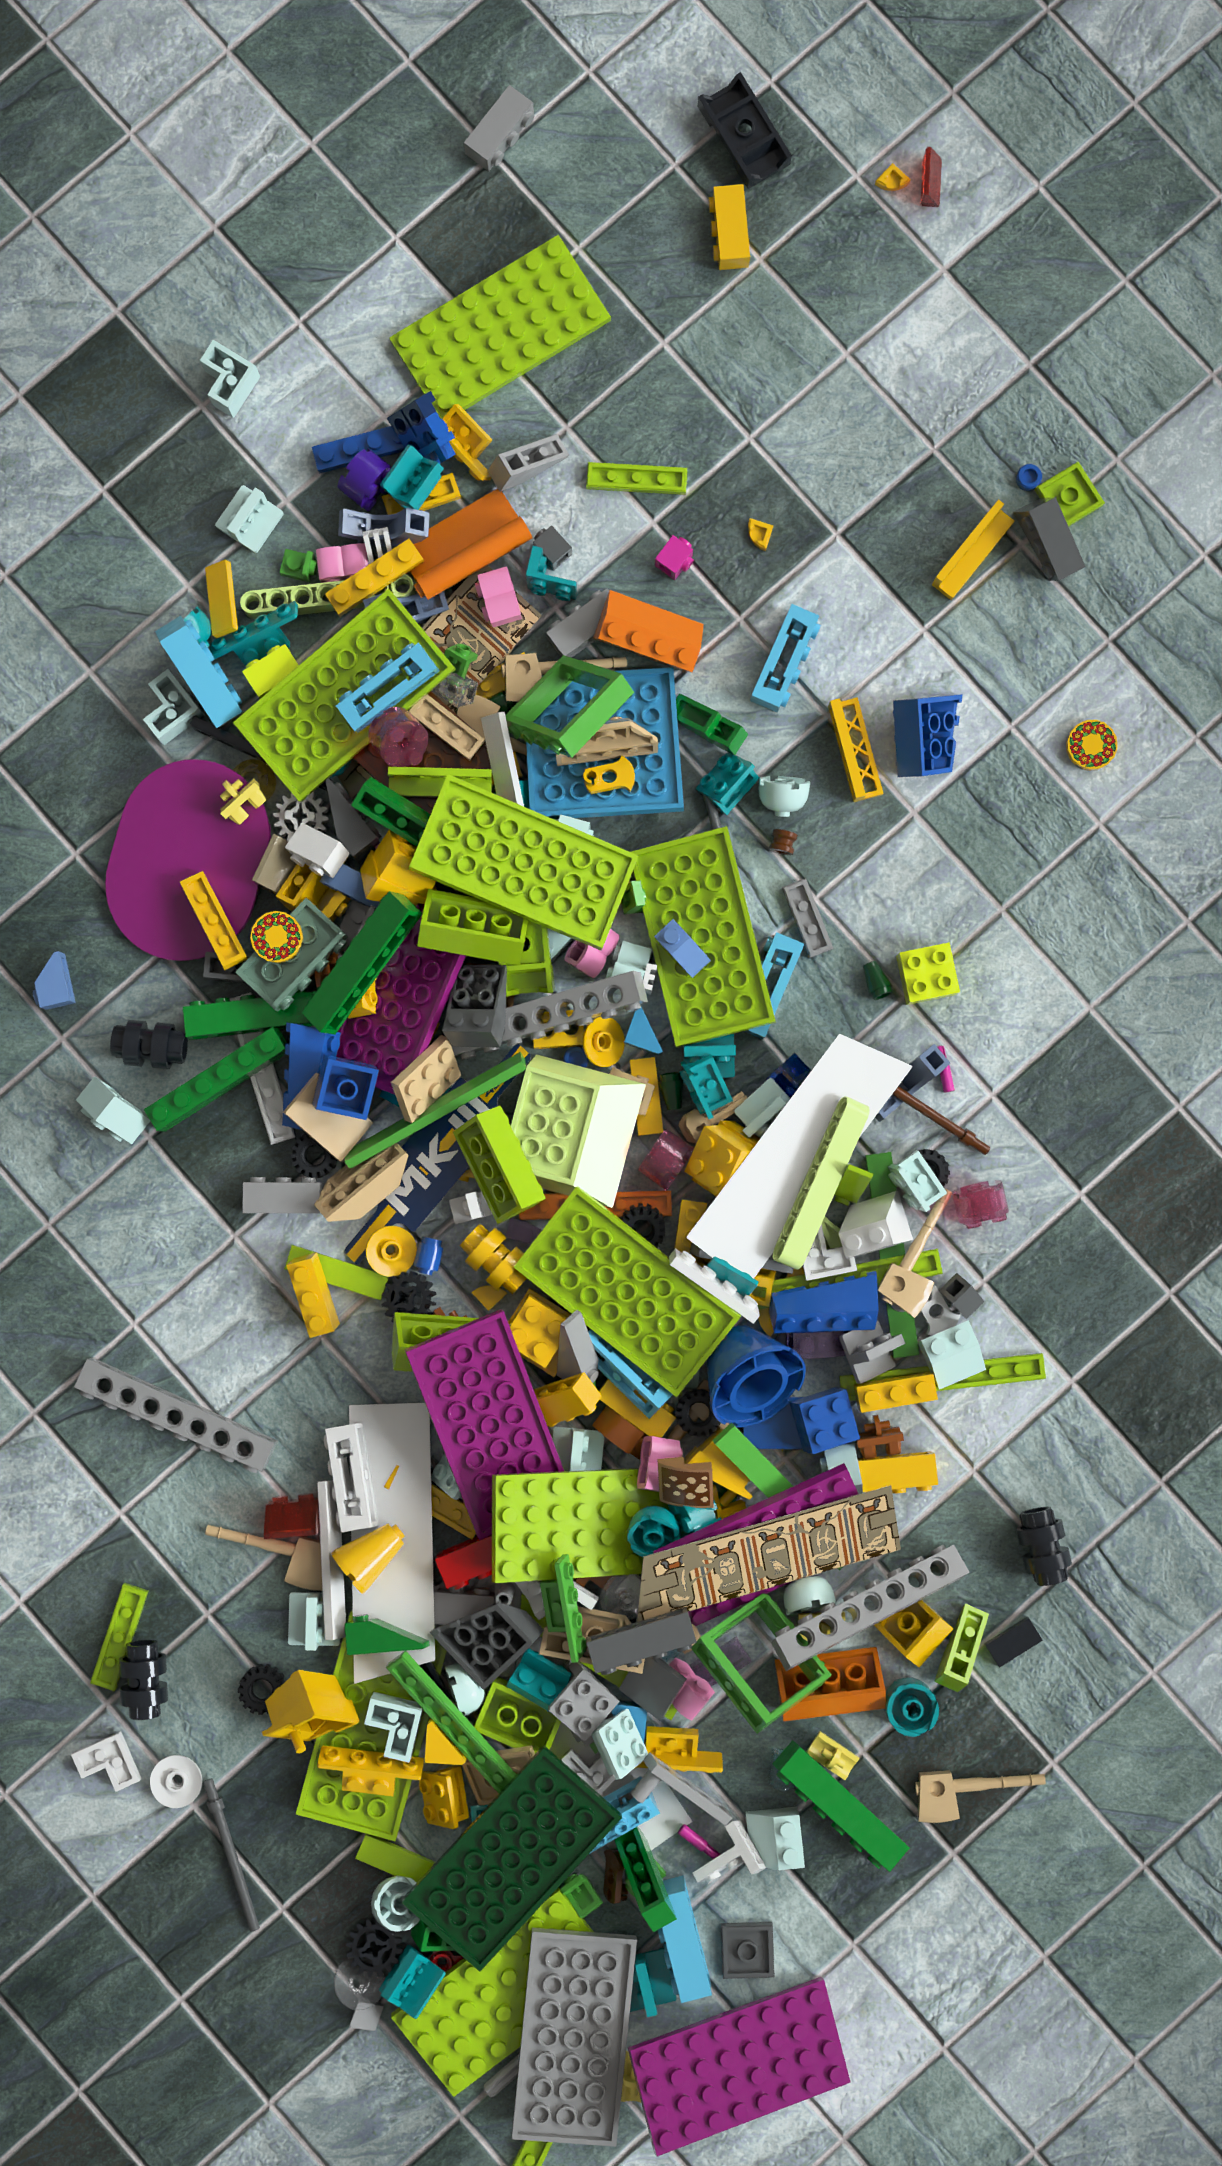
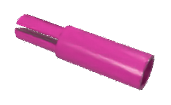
M937 1046L946 1057L944 1046ZM948 1065L940 1072L944 1093L955 1091L950 1065Z
M683 1824L680 1827L678 1834L700 1852L703 1851L712 1859L720 1856L718 1851L687 1825Z

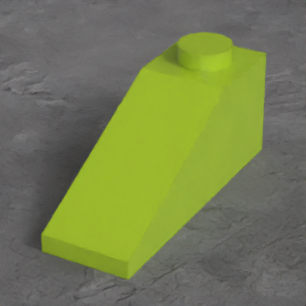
M847 1164L834 1196L836 1197L834 1201L849 1206L850 1202L857 1203L871 1181L873 1173Z
M966 1603L964 1604L941 1658L934 1682L956 1692H959L968 1685L989 1616L988 1613Z

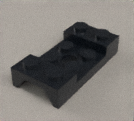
M741 72L736 74L727 87L711 96L704 94L698 96L697 107L708 125L714 127L736 164L735 169L747 189L791 164L792 155ZM748 124L752 130L748 133H742L738 130V126Z

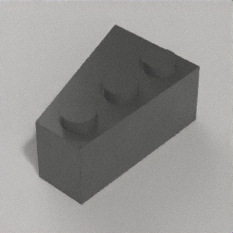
M1056 497L1039 498L1013 512L1042 564L1044 575L1048 579L1060 581L1086 567Z

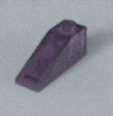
M849 1331L787 1333V1346L795 1350L802 1359L846 1356L839 1337Z

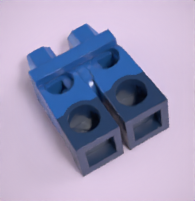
M429 391L389 416L387 420L405 448L407 445H411L424 458L440 464L456 454L449 443L455 436L452 431L448 432L447 424L436 412L432 404L436 399L432 392Z

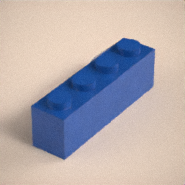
M286 1022V1032H290V1043L285 1045V1054L289 1055V1068L284 1070V1079L288 1084V1091L284 1092L283 1111L313 1075L320 1073L324 1054L337 1056L341 1032L336 1034L321 1033L315 1027ZM283 1113L282 1126L302 1130Z
M876 1271L867 1272L866 1277L857 1279L853 1275L844 1277L843 1282L829 1284L828 1281L818 1283L819 1285L810 1289L802 1286L771 1294L769 1315L774 1333L875 1330L879 1312Z

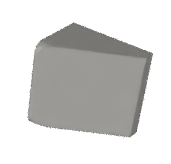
M360 1996L349 2027L375 2031L384 2004Z

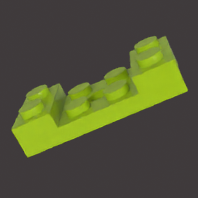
M528 920L526 937L530 941V947L528 950L523 951L520 965L499 962V965L507 966L506 997L525 993H553L555 991L548 928Z

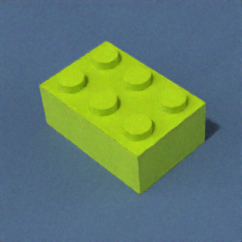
M498 1676L491 1683L485 1701L474 1724L476 1730L513 1748L532 1745L535 1754L543 1745L550 1750L561 1721L552 1713L508 1688V1680Z

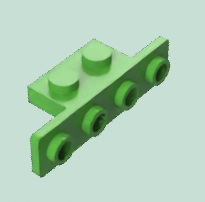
M563 1554L555 1563L557 1579L542 1580L540 1587L548 1632H566L571 1662L577 1663L586 1652L587 1644L586 1639L582 1636V1615L578 1612L577 1607L578 1591L574 1588L573 1583L574 1567L570 1563L569 1555Z

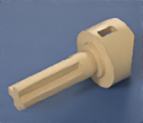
M742 1091L732 1097V1102L711 1111L714 1118L710 1120L706 1114L700 1115L698 1110L693 1109L685 1114L679 1123L682 1134L688 1142L697 1143L704 1126L716 1125L719 1121H723L734 1114V1110L747 1099V1096Z

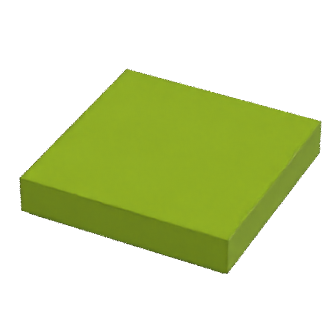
M1079 462L1074 463L1035 488L1039 498L1056 497L1068 527L1105 504Z

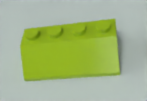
M428 889L417 946L520 965L528 920L474 897Z
M501 1106L475 1115L453 1131L497 1224L520 1214L546 1199L542 1186L538 1183L531 1164L523 1153L520 1141L515 1136L509 1124V1119Z
M395 1312L392 1339L393 1370L413 1372L405 1349L479 1318Z

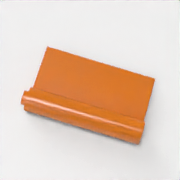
M497 488L429 528L428 538L414 544L424 560L423 563L410 571L417 582L413 586L420 598L425 596L427 600L431 599L532 539V535L520 516L518 517L502 491L500 492Z

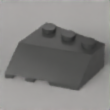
M498 1602L433 1629L429 1633L484 1690L521 1656L544 1630L526 1611Z

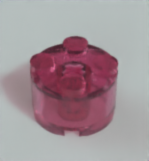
M392 707L384 710V714L378 719L376 717L369 727L368 737L373 748L390 766L407 767L419 764L428 745L427 730L405 708Z
M665 1129L639 1166L638 1171L667 1191L675 1180L672 1175L676 1177L686 1164L683 1159L688 1161L694 1147Z
M995 1180L996 1185L989 1186L988 1181L961 1187V1193L959 1194L955 1190L952 1191L959 1223L966 1225L967 1229L982 1226L983 1221L992 1220L994 1223L1007 1219L1006 1214L1009 1212V1207L1001 1180Z

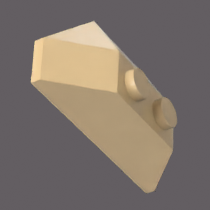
M612 717L572 758L563 754H556L557 766L615 759L620 758L621 755L631 757L658 753V739L630 718Z
M395 1143L353 1168L345 1165L326 1181L319 1199L314 1204L328 1222L362 1218L400 1186L408 1154L398 1143Z
M577 1606L578 1612L582 1615L581 1630L582 1636L585 1639L586 1637L631 1624L626 1615L595 1609L590 1610L589 1608ZM547 1626L544 1627L539 1654L571 1660L566 1632H548ZM586 1647V1652L578 1662L592 1664L588 1647ZM641 1659L642 1663L639 1665L627 1667L625 1664L616 1667V1669L642 1674L645 1659Z

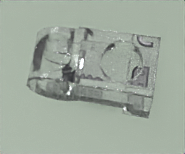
M452 672L433 688L431 692L458 708L473 704L478 682L471 678L465 679Z

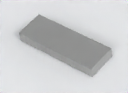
M806 878L782 887L808 957L812 958L833 950L834 948Z

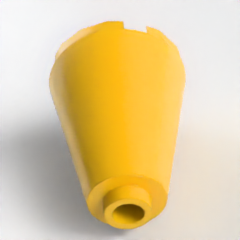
M387 1523L335 1549L331 1554L344 1574L353 1581L352 1584L363 1594L370 1588L404 1545L401 1539L405 1535L396 1524L391 1527Z

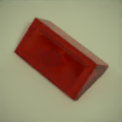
M932 147L925 149L922 163L921 205L925 207H939L942 160Z

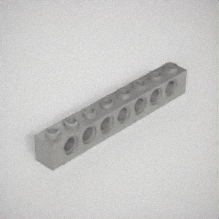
M626 972L506 1008L505 1029L501 1045L507 1044L510 1047L522 1044V1039L531 1037V1040L543 1038L546 1036L545 1032L554 1030V1033L569 1030V1025L578 1023V1026L593 1023L592 1018L599 1016L602 1019L617 1016L616 1011L623 1009L626 1012L641 1009L640 1004L648 1002L641 972ZM619 989L621 991V999L615 1003L613 994ZM595 996L597 1006L592 1010L589 1006V1001ZM571 1003L574 1010L572 1015L568 1017L566 1007ZM547 1010L550 1014V1019L547 1023H544L542 1015ZM524 1017L526 1020V1027L523 1030H521L519 1027V1021L521 1018ZM452 1047L455 1056L461 1057V1060L476 1057V1052L484 1050V1053L498 1051L499 1047Z
M93 1357L86 1360L74 1388L81 1390L79 1394L86 1398L94 1399V1397L103 1400V1405L108 1408L117 1410L119 1407L127 1411L126 1415L135 1420H140L141 1418L148 1420L151 1427L160 1431H164V1428L174 1432L173 1436L182 1441L190 1439L197 1442L196 1447L210 1452L211 1449L220 1453V1458L229 1462L237 1460L244 1464L243 1468L257 1473L258 1470L262 1472L266 1469L278 1442L274 1438ZM103 1378L108 1379L111 1383V1388L108 1392L103 1391L100 1386ZM125 1389L133 1391L134 1400L132 1402L124 1399ZM149 1399L155 1400L158 1405L155 1413L147 1409ZM172 1410L180 1412L181 1420L179 1423H174L170 1419V1412ZM195 1420L203 1422L205 1429L202 1434L194 1431L193 1423ZM218 1431H224L227 1434L228 1441L226 1444H221L217 1441L216 1434ZM242 1441H246L251 1445L250 1454H243L240 1451L239 1446Z
M941 1545L931 1551V1557L924 1560L923 1556H920L909 1563L910 1568L904 1571L901 1568H897L887 1574L889 1579L881 1583L879 1579H876L865 1586L866 1591L860 1594L857 1591H853L843 1597V1603L836 1606L832 1602L820 1609L822 1614L814 1618L812 1614H809L798 1621L799 1626L793 1629L786 1626L775 1633L777 1637L771 1644L784 1669L787 1671L965 1577L970 1572L956 1547L952 1545L946 1548L945 1545ZM931 1565L939 1567L940 1576H936L931 1572ZM908 1577H915L919 1582V1587L911 1586ZM886 1588H893L897 1593V1598L891 1599L888 1597ZM864 1599H869L874 1603V1611L866 1609ZM842 1611L851 1613L853 1617L851 1623L843 1620ZM819 1623L828 1624L830 1634H823L819 1629ZM798 1634H802L807 1638V1646H801L797 1643L796 1636Z

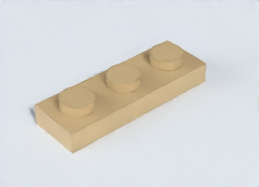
M428 694L419 700L408 712L469 761L485 742L483 737Z

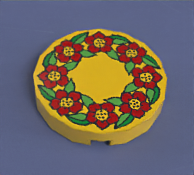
M1085 720L1077 724L1069 733L1066 741V752L1071 762L1087 771L1099 770L1107 766L1115 757L1118 748L1117 737L1113 729L1106 723L1098 720Z
M273 911L265 913L256 920L252 927L250 938L253 949L261 958L273 963H282L289 961L297 955L303 942V933L301 926L294 917L285 912Z

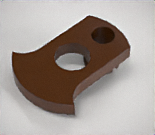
M617 1849L605 1850L606 1863L603 1893L612 1904L626 1901L628 1896L623 1895L628 1894V1890L625 1884L622 1883L623 1870L625 1868L619 1851Z

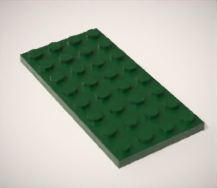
M543 1745L402 1898V1904L480 1972L622 1819V1814Z

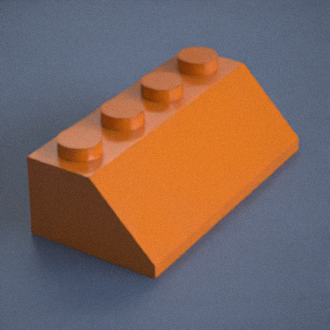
M609 590L593 639L675 669L693 673L701 649L704 624Z
M877 1647L818 1654L817 1657L825 1663L824 1666L832 1675L822 1686L784 1713L782 1717L783 1721L885 1709L886 1690ZM780 1659L775 1660L781 1705L811 1681L798 1665L786 1671Z

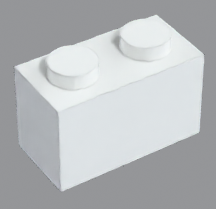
M304 823L300 824L285 846L292 855L290 859L301 867L305 864L310 866L309 869L321 877L325 874L334 878L350 854L340 841Z

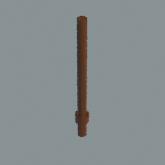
M899 1086L892 1093V1095L958 1137V1141L968 1147L970 1145L984 1155L989 1152L990 1146L976 1138L975 1133L967 1128H961Z

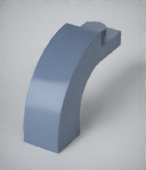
M407 507L391 515H373L344 508L339 511L338 536L358 540L357 543H364V531L388 527L392 546H398L407 539H410L415 544L428 538L429 512ZM379 535L381 546H386L384 535ZM369 537L371 546H376L374 537Z
M444 591L429 600L425 596L420 598L418 594L397 598L419 625L426 623L433 615L449 610ZM381 594L363 600L365 608Z
M933 1044L909 1063L913 1067L898 1086L912 1095L951 1063L938 1047ZM891 1095L875 1118L881 1122L901 1105L903 1101Z

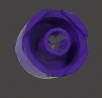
M367 448V451L363 449L347 465L346 469L349 472L346 478L341 475L337 487L361 508L369 511L375 505L376 498L380 493L383 495L387 493L380 484L392 467L369 448Z

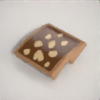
M684 1457L657 1459L659 1498L661 1502L680 1507L684 1505L695 1508H714L711 1462L685 1464Z

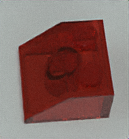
M313 1493L300 1494L298 1499L288 1500L287 1495L272 1497L273 1501H269L266 1504L264 1539L317 1535L320 1531L318 1497H314Z

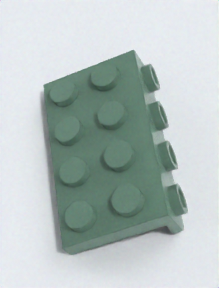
M307 898L290 914L299 923L303 933V942L297 955L289 961L273 963L261 958L255 951L235 972L277 1012L280 1009L285 1010L294 1001L292 996L298 990L301 992L305 990L312 981L310 977L316 971L318 973L323 971L329 964L327 959L334 952L336 954L341 952L347 945L345 940L348 936Z

